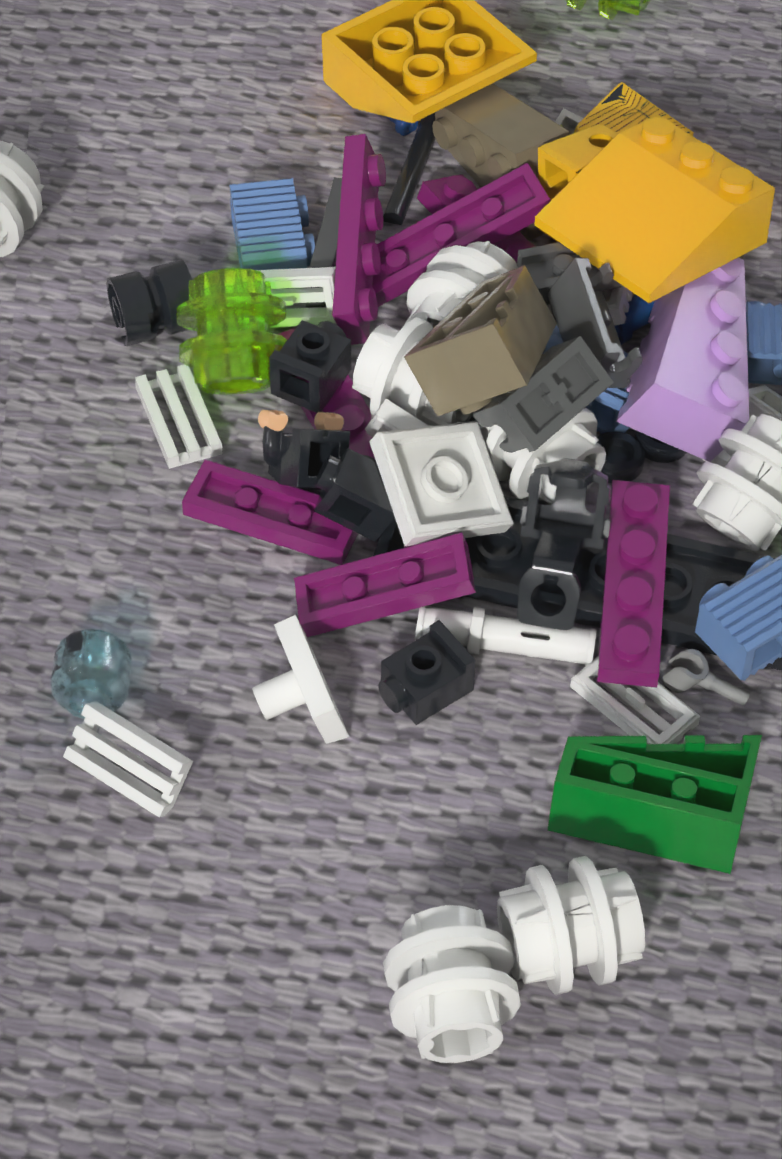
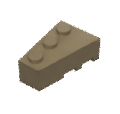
M493 83L435 112L436 120L432 126L435 139L440 147L452 154L480 188L527 162L538 179V147L570 135L567 129ZM534 223L519 231L528 241L545 234Z
M524 265L481 282L416 344L404 358L437 417L458 409L461 410L463 415H466L486 406L495 396L528 385L557 323Z

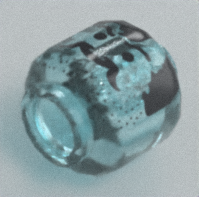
M99 629L80 630L62 639L55 652L51 675V691L57 703L72 715L85 719L81 713L86 703L97 701L113 712L122 707L129 694L132 672V655L126 643L114 634Z

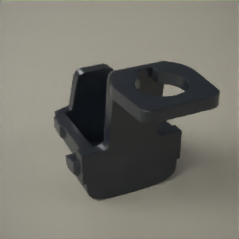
M563 458L559 461L536 465L534 472L530 475L527 488L529 499L528 505L522 506L520 536L540 540L534 555L533 564L525 571L519 584L517 618L521 623L559 630H570L574 626L581 595V586L578 577L573 571L580 548L592 547L603 549L611 526V520L605 519L606 505L610 501L611 487L608 484V476L591 467L586 461ZM543 474L548 475L551 485L557 486L555 501L551 505L539 504ZM592 482L599 483L595 513L589 512L585 507L587 486ZM545 575L558 577L557 585L563 590L566 597L565 606L555 613L540 611L532 601V592L537 585L544 583Z

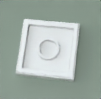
M478 421L377 432L369 441L404 546L417 545L461 532L464 538L504 533L514 524Z

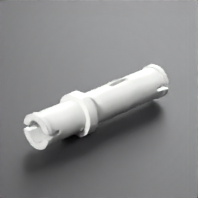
M431 606L419 608L415 641L428 634L430 625L440 620L464 647H468L467 651L471 654L479 655V650L484 649L535 658L585 664V666L592 662L596 639V629L593 628L589 630L573 627L570 630H559L521 623L518 619L486 615L485 608L478 607L473 608V613Z

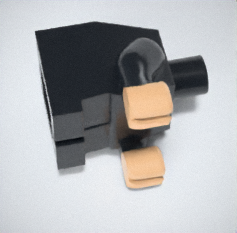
M262 409L258 416V423L264 429L262 440L264 461L269 465L268 473L282 485L318 488L314 486V483L328 455L340 459L349 448L350 431L341 430L344 418L337 413L318 412L314 419L316 429L293 428L292 433H285L284 428L288 422L286 413L278 410Z

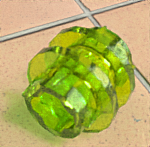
M225 268L211 270L199 274L194 280H189V300L177 307V324L185 329L197 331V337L187 339L179 345V362L193 367L194 383L200 384V390L211 394L227 395L255 393L270 387L269 357L274 350L280 351L288 339L278 334L269 333L268 327L275 326L286 319V302L279 297L272 296L270 281H265L263 273L252 269Z

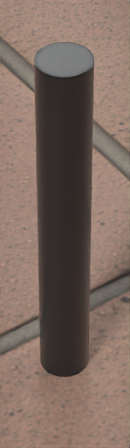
M435 113L420 121L384 212V222L398 225L403 224L435 141L432 127L433 122L436 120Z

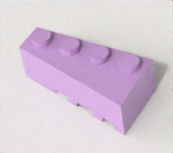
M739 257L655 300L648 320L651 327L639 348L643 361L630 377L631 382L626 389L629 392L627 402L620 408L616 420L620 424L709 462L724 450L719 442L723 432L728 428L742 431L749 421L744 260Z

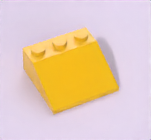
M391 0L321 34L323 80L352 108L412 124L537 61V52L475 0Z
M656 115L618 133L535 216L534 225L580 257L589 258L590 264L599 269L605 263H610L615 281L647 303H651L767 243L775 187L755 176L750 170L741 167L720 154L710 145L701 142L677 127L670 120Z

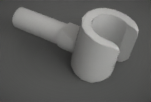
M695 649L684 650L670 659L669 664L674 668L664 674L662 678L664 684L675 693L684 692L697 684L706 690H711L743 706L750 693L710 672L704 655Z

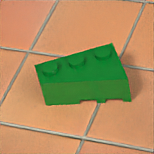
M685 735L683 744H647L646 736H568L554 782L547 831L731 874L762 735H743L741 743L705 744L704 735Z

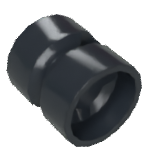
M183 260L151 267L147 277H144L139 271H134L107 278V294L114 322L117 328L125 327L126 335L121 336L124 346L156 339L159 329H163L169 335L200 327L201 316L195 286L187 265Z

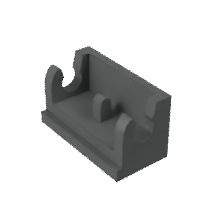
M575 258L547 293L562 340L566 342L581 336L614 383L608 388H626L631 382L630 377L640 367L643 359L638 347L632 349L625 358L603 294L604 289L613 279L610 263H605L599 268V272L596 275L589 277L588 275L592 268L589 258Z
M578 336L553 346L542 354L527 386L493 397L491 402L475 411L473 416L481 427H492L496 424L504 430L507 438L499 445L502 450L512 453L527 448L529 452H533L614 382L582 337Z

